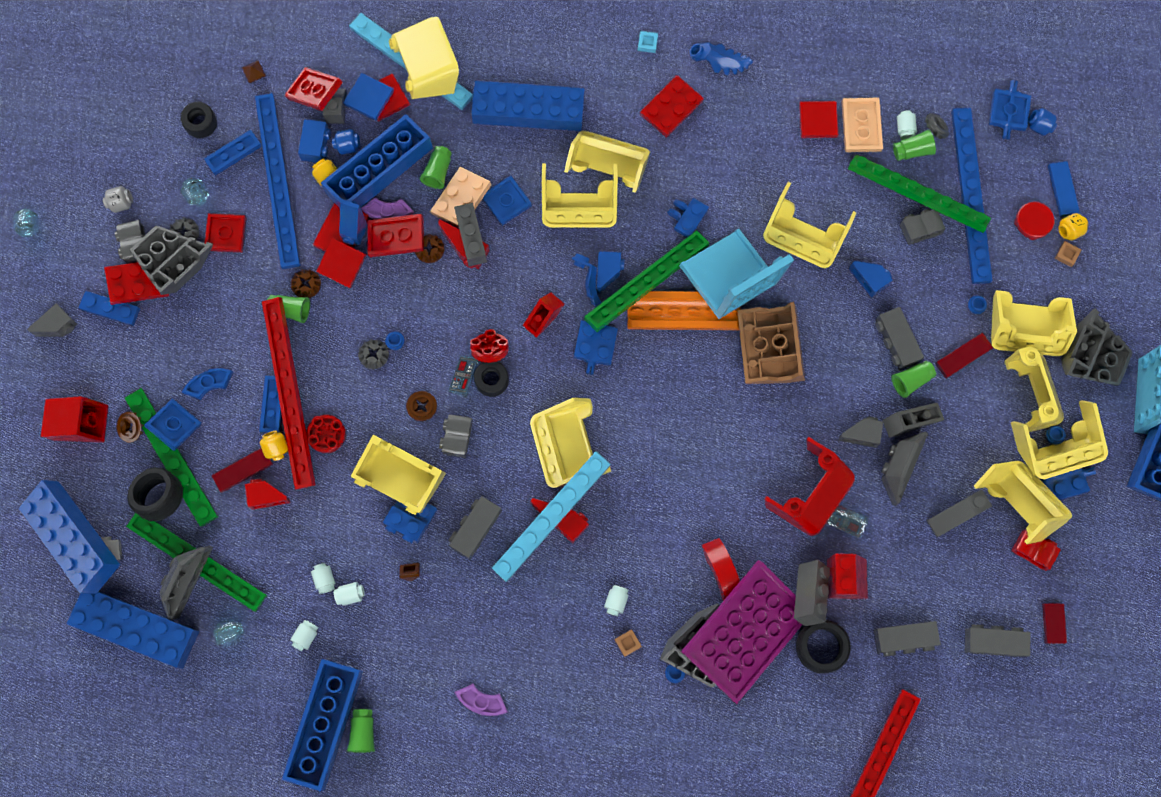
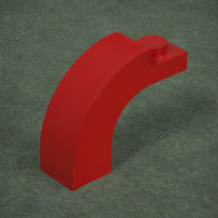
M718 538L703 544L702 549L706 562L716 578L724 601L738 585L740 579L726 547L721 539Z

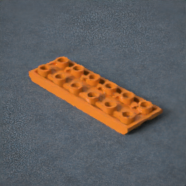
M650 291L627 309V329L740 330L737 311L740 310V307L718 319L699 292Z

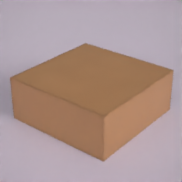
M1064 241L1054 259L1072 267L1082 249Z
M632 629L615 639L624 657L642 647Z

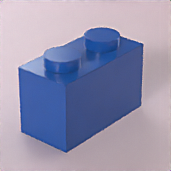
M304 119L298 150L301 161L318 162L327 157L328 146L326 144L327 140H330L331 129L328 128L326 122Z

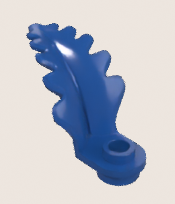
M696 43L689 51L692 60H707L715 73H719L723 69L725 75H729L730 70H732L733 74H737L738 69L740 72H743L744 67L748 69L749 65L753 63V60L746 55L741 56V53L734 55L733 49L725 51L723 44Z
M576 253L575 257H572L571 260L574 261L573 265L584 269L585 266L588 267L585 280L587 297L590 298L591 304L597 307L602 303L596 291L597 267L589 264V258Z

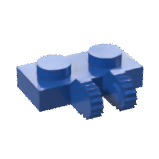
M695 198L692 199L688 206L679 199H675L673 204L684 211L683 215L670 208L667 213L678 220L674 230L685 237H689L697 229L709 210V206Z

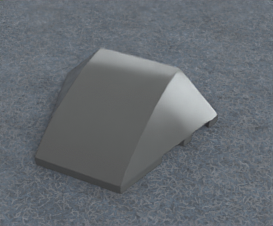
M155 226L130 249V252L159 293L164 295L176 293L203 267L213 244L209 242L205 244L196 241V238H187L179 235L178 232Z
M1094 308L1076 326L1077 333L1068 352L1062 356V366L1065 375L1119 386L1133 352L1119 335L1116 336L1109 328L1110 324L1104 322L1098 315L1100 312Z
M718 603L694 614L667 640L660 657L664 662L711 688L715 684L681 651L720 606Z

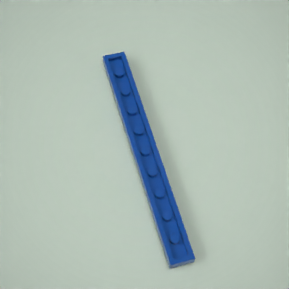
M273 93L255 96L280 265L282 269L299 267L301 264L275 97Z
M954 108L951 111L962 204L984 213L971 108ZM965 225L972 284L991 283L993 280L986 229L982 233Z

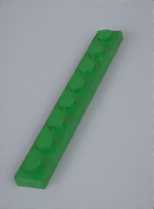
M856 154L848 167L849 170L982 233H984L991 220V217L986 216V214L952 200L948 196H944L863 156Z
M695 231L585 315L584 320L596 332L600 331L678 271L681 262H685L709 247V242L698 231Z
M140 388L125 397L132 412L137 413V417L141 418L140 423L144 425L142 429L166 470L171 472L181 482L183 499L199 526L203 527L218 518L216 511L179 449L177 448L173 451L145 428V424L157 413L145 391Z
M137 513L134 514L126 526L173 558L196 549L157 522L145 520ZM208 557L200 576L254 612H257L268 595Z

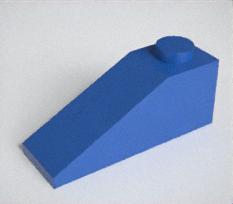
M342 199L340 203L339 234L346 244H357L360 246L368 226L360 205Z

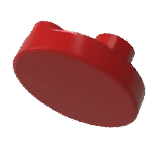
M1030 202L1021 207L1014 223L1024 236L1030 240H1037L1045 237L1053 229L1055 219L1048 206L1040 202Z
M493 329L486 330L485 334H481L470 341L471 354L480 362L491 363L499 361L509 352L508 340L504 336L497 334Z
M332 415L315 416L308 425L306 432L308 443L314 450L320 453L335 452L343 445L346 438L344 425L337 417Z

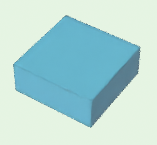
M640 31L638 51L656 53L658 33Z

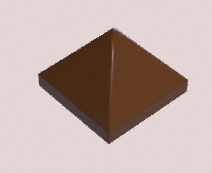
M258 60L242 67L249 83L266 76Z
M420 563L400 565V579L412 582L420 576Z

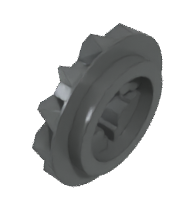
M928 114L925 122L934 136L939 139L948 137L949 131L945 121L936 114Z
M183 217V219H176L173 224H170V230L178 232L181 236L182 234L179 231H182L183 226H185L188 232H185L183 236L187 238L193 237L197 240L199 228L192 219Z
M371 339L364 342L359 348L358 357L364 367L378 369L386 364L389 351L383 342ZM369 349L378 351L376 353L378 360L373 356L368 357L370 355Z

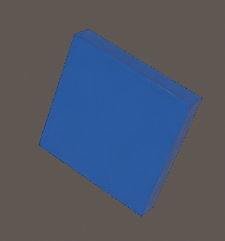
M361 73L343 103L345 106L376 121L392 96L394 89Z
M511 175L489 189L482 199L501 226L532 206L530 200Z
M173 398L145 424V428L173 451L201 426V422Z

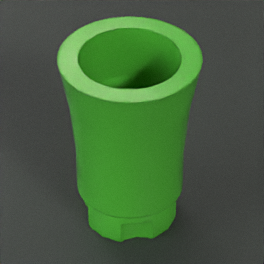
M926 130L918 135L894 143L893 151L897 161L925 155H935L936 146L931 131Z
M436 146L431 153L425 170L419 178L426 186L435 189L444 188L452 155L448 148Z
M270 295L267 298L269 300L281 297L286 318L300 323L306 322L310 311V300L308 297Z
M924 361L907 370L893 374L891 380L897 393L903 398H907L919 387L931 381L936 376V371L931 362Z
M353 710L347 752H375L372 710Z

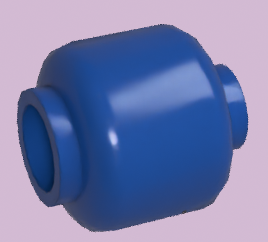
M1044 108L1036 109L1028 118L1029 128L1042 136L1052 133L1057 127L1056 115Z
M352 129L337 131L335 138H332L333 148L337 149L341 155L356 153L358 148H360L359 134L355 133Z

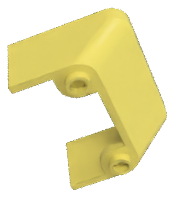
M580 131L570 145L564 172L568 173L571 168L576 172H583V170L590 168L613 175V164H617L618 177L622 178L625 186L633 188L632 192L636 193L640 186L650 151L646 148L588 131Z
M542 163V221L547 227L609 228L615 225L617 221V164H613V180L602 181L598 186V193H561V186L557 181L546 180V163Z
M788 182L778 200L763 237L767 243L821 268H828L832 265L853 223L856 212L853 211L846 226L833 223L829 226L827 232L793 217L795 206L791 201L785 199L791 185Z
M1079 401L1083 420L1077 421L1072 425V439L1063 441L1058 445L1053 444L1038 449L1036 441L1030 438L1027 424L1016 421L1011 422L1017 450L1035 477L1040 479L1051 478L1102 462L1107 458L1108 449L1097 403Z
M1021 461L993 464L974 485L976 489L986 487L988 493L995 498L1004 497L1027 521L1029 525L1026 527L1029 537L1024 541L1026 544L1044 540L1072 518L1070 510Z

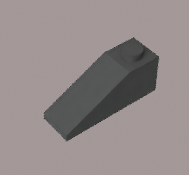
M937 402L896 412L882 421L889 438L942 422L944 417Z
M981 489L927 520V523L935 536L939 537L992 507V504Z

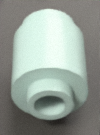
M903 111L897 116L898 134L901 139L913 137L917 132L916 115L911 111Z
M325 563L314 566L311 574L319 594L334 590L335 581L331 567L326 566Z
M358 582L339 586L338 589L334 590L337 605L342 604L345 606L360 602L362 597L365 596L364 588Z
M613 585L604 605L607 613L618 616L619 613L623 614L629 596L627 595V589Z
M304 620L302 624H299L290 639L293 642L292 646L300 651L303 649L308 650L317 635L318 627Z

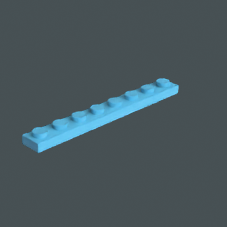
M360 13L349 25L350 29L406 69L400 52L395 53L393 49H390L389 38L392 35ZM456 83L454 94L441 95L461 110L473 98V94L458 83Z
M595 451L492 569L502 579L508 581L611 464Z

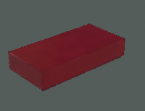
M1042 604L1045 644H1067L1064 604Z

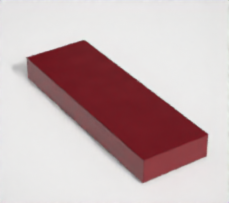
M982 332L935 364L947 379L994 347Z
M260 448L211 476L219 491L223 493L272 466L273 463L271 459H267Z

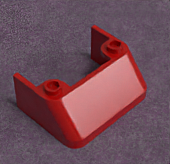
M808 437L806 440L807 450L818 456V464L827 471L806 502L799 498H790L782 506L768 496L764 500L768 510L807 535L815 536L821 532L853 486L855 475L833 451Z

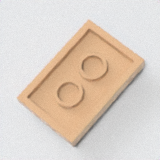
M843 98L842 114L845 152H882L883 140L879 98Z
M459 167L430 212L432 215L459 228L454 207L473 203L475 210L492 184L489 180Z

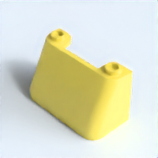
M430 17L392 34V37L389 38V46L395 53L400 52L409 75L405 86L407 92H410L412 99L454 94L459 68L439 17Z
M996 290L993 296L991 343L995 349L1016 352L1021 348L1033 347L1042 355L1062 356L1068 352L1077 333L1072 299L1055 298L1049 303L1048 307L1012 303L1013 296L1011 293Z
M1033 347L1018 349L1004 362L1007 370H1016L1019 377L1029 376L1039 406L1038 410L1031 412L1032 419L1025 423L1028 426L1029 432L1060 424L1063 421L1064 413L1045 357Z
M373 435L350 477L355 479V484L363 488L368 485L407 506L406 511L416 515L417 512L422 513L446 473Z

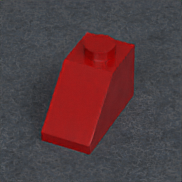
M550 292L539 299L523 327L537 338L557 317L565 304Z
M253 479L250 483L245 484L247 505L251 510L291 503L286 495L266 481H262V479Z

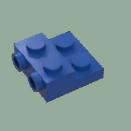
M397 501L383 521V524L386 525L385 529L393 534L399 532L403 535L402 539L411 544L413 541L419 543L438 509L427 504L422 513L417 512L414 515L405 510L407 506Z

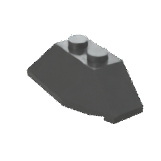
M927 432L903 439L896 445H892L888 455L891 457L889 462H885L882 467L881 473L884 474L881 480L891 503L895 506L901 502L928 436Z
M212 546L201 547L178 555L170 562L169 573L162 579V587L159 592L169 620L172 621L180 618L213 549Z

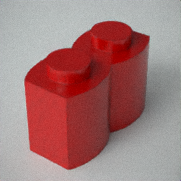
M1023 530L1011 551L1044 571L1051 570L1061 551L1057 547V543L1046 539L1026 544L1024 541L1029 536L1027 535V530Z

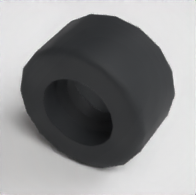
M203 102L190 103L181 112V123L186 132L194 138L208 137L217 127V119L214 112ZM205 116V120L201 124H192L196 117Z
M498 361L481 363L474 373V382L478 391L488 397L501 395L509 384L508 372L505 366ZM489 372L498 374L499 380L497 384L487 385L484 381L485 375Z

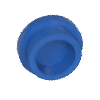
M973 296L968 301V309L974 314H981L987 308V302L982 296Z
M393 331L386 336L385 342L389 349L399 350L403 347L405 339L400 332Z
M1051 426L1047 429L1045 436L1049 443L1058 445L1065 440L1066 434L1060 426Z
M668 665L665 670V676L669 682L679 683L684 679L685 672L672 665Z

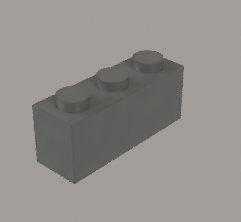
M473 203L454 207L468 266L487 263Z
M900 307L880 314L875 322L878 332L882 333L886 349L890 350L892 362L898 367L899 371L920 363L924 359L922 351Z
M483 496L479 500L475 499L470 507L472 509L469 516L465 515L459 524L461 528L458 532L455 531L449 539V542H451L449 544L450 548L471 560L502 512L500 507Z
M819 560L799 564L794 619L804 626L826 622L830 568Z
M937 621L873 630L877 654L883 653L884 657L896 655L895 651L902 650L903 654L916 653L915 649L923 648V652L933 651L935 646L941 645Z
M972 624V627L965 629V653L1030 657V632H1024V628L1012 627L1010 631L1004 630L1003 626H991V629H985L984 625Z

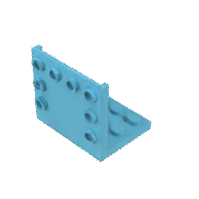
M737 229L734 233L685 262H681L679 266L717 318L721 319L776 285L794 259L790 254L784 258L780 256L773 261V265L768 267L741 230Z
M1161 345L1138 359L1135 433L1148 434L1151 428L1161 423Z

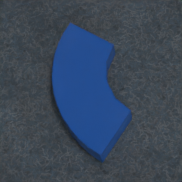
M224 368L209 369L194 376L186 384L182 393L202 400L204 395L213 389H226L233 371Z

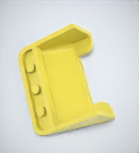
M571 398L539 412L531 418L530 425L545 480L548 486L552 488L565 486L593 455L583 422L584 418L592 414L593 406L591 399ZM609 467L603 475L611 472V468Z

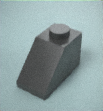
M338 89L323 109V116L327 124H345V105L343 102L346 99V89Z
M56 303L27 330L36 337H64L74 330L77 323Z
M876 417L864 418L839 436L838 441L877 448L881 442L883 422L878 421Z

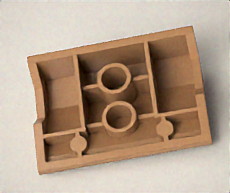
M790 302L783 307L770 309L756 307L737 310L745 383L774 384L805 381L795 303Z

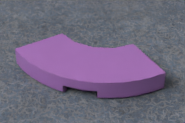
M375 197L361 208L364 213L374 220L414 214V211L402 199L387 203Z
M474 684L455 692L460 702L477 714L497 716L508 712L500 693L495 695L483 694Z

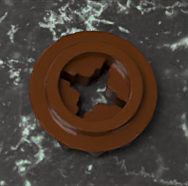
M428 234L424 236V248L428 246L429 242L432 247H435L431 249L430 255L427 249L415 252L417 258L422 262L434 263L443 256L444 244L437 235Z
M302 269L300 272L295 273V276L291 279V289L298 297L312 298L321 288L320 277L310 269ZM301 279L305 281L310 280L308 283L311 288L307 286L301 287L303 285Z
M418 391L409 397L406 409L409 416L414 420L425 422L436 413L437 402L429 392ZM417 401L422 404L427 403L425 405L427 412L422 409L417 410L419 408Z
M125 412L117 420L118 435L125 442L132 443L139 440L140 435L143 434L141 427L144 425L140 423L141 418L137 417V413ZM130 424H133L132 430L128 431L131 427Z

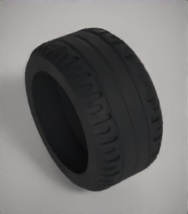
M153 467L146 469L131 482L127 493L128 504L135 513L145 520H164L170 517L181 504L183 498L182 484L177 477L164 468ZM166 483L163 496L156 503L145 506L146 496L149 491L158 484Z
M826 620L825 623L805 626L800 631L796 641V651L801 663L807 669L815 673L826 674L837 671L844 666L851 652V643L846 631L840 625ZM827 630L836 637L839 644V653L833 662L820 664L812 659L807 649V642L813 632Z

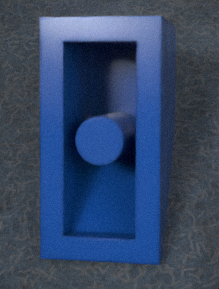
M599 251L597 293H601L620 276V270H624L625 259H621V252Z
M854 261L849 267V270L871 298L888 287L893 281L891 273L884 269L882 265Z

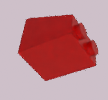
M82 396L45 399L41 437L54 441L104 443L109 405Z
M834 554L828 558L827 567L830 568L828 599H868L867 559L857 554Z

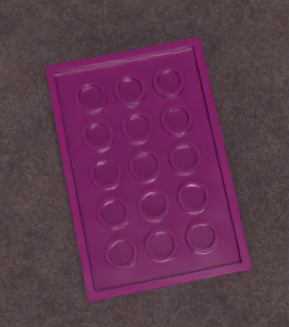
M758 560L684 647L681 653L737 704L803 625L794 619L796 595L762 561Z

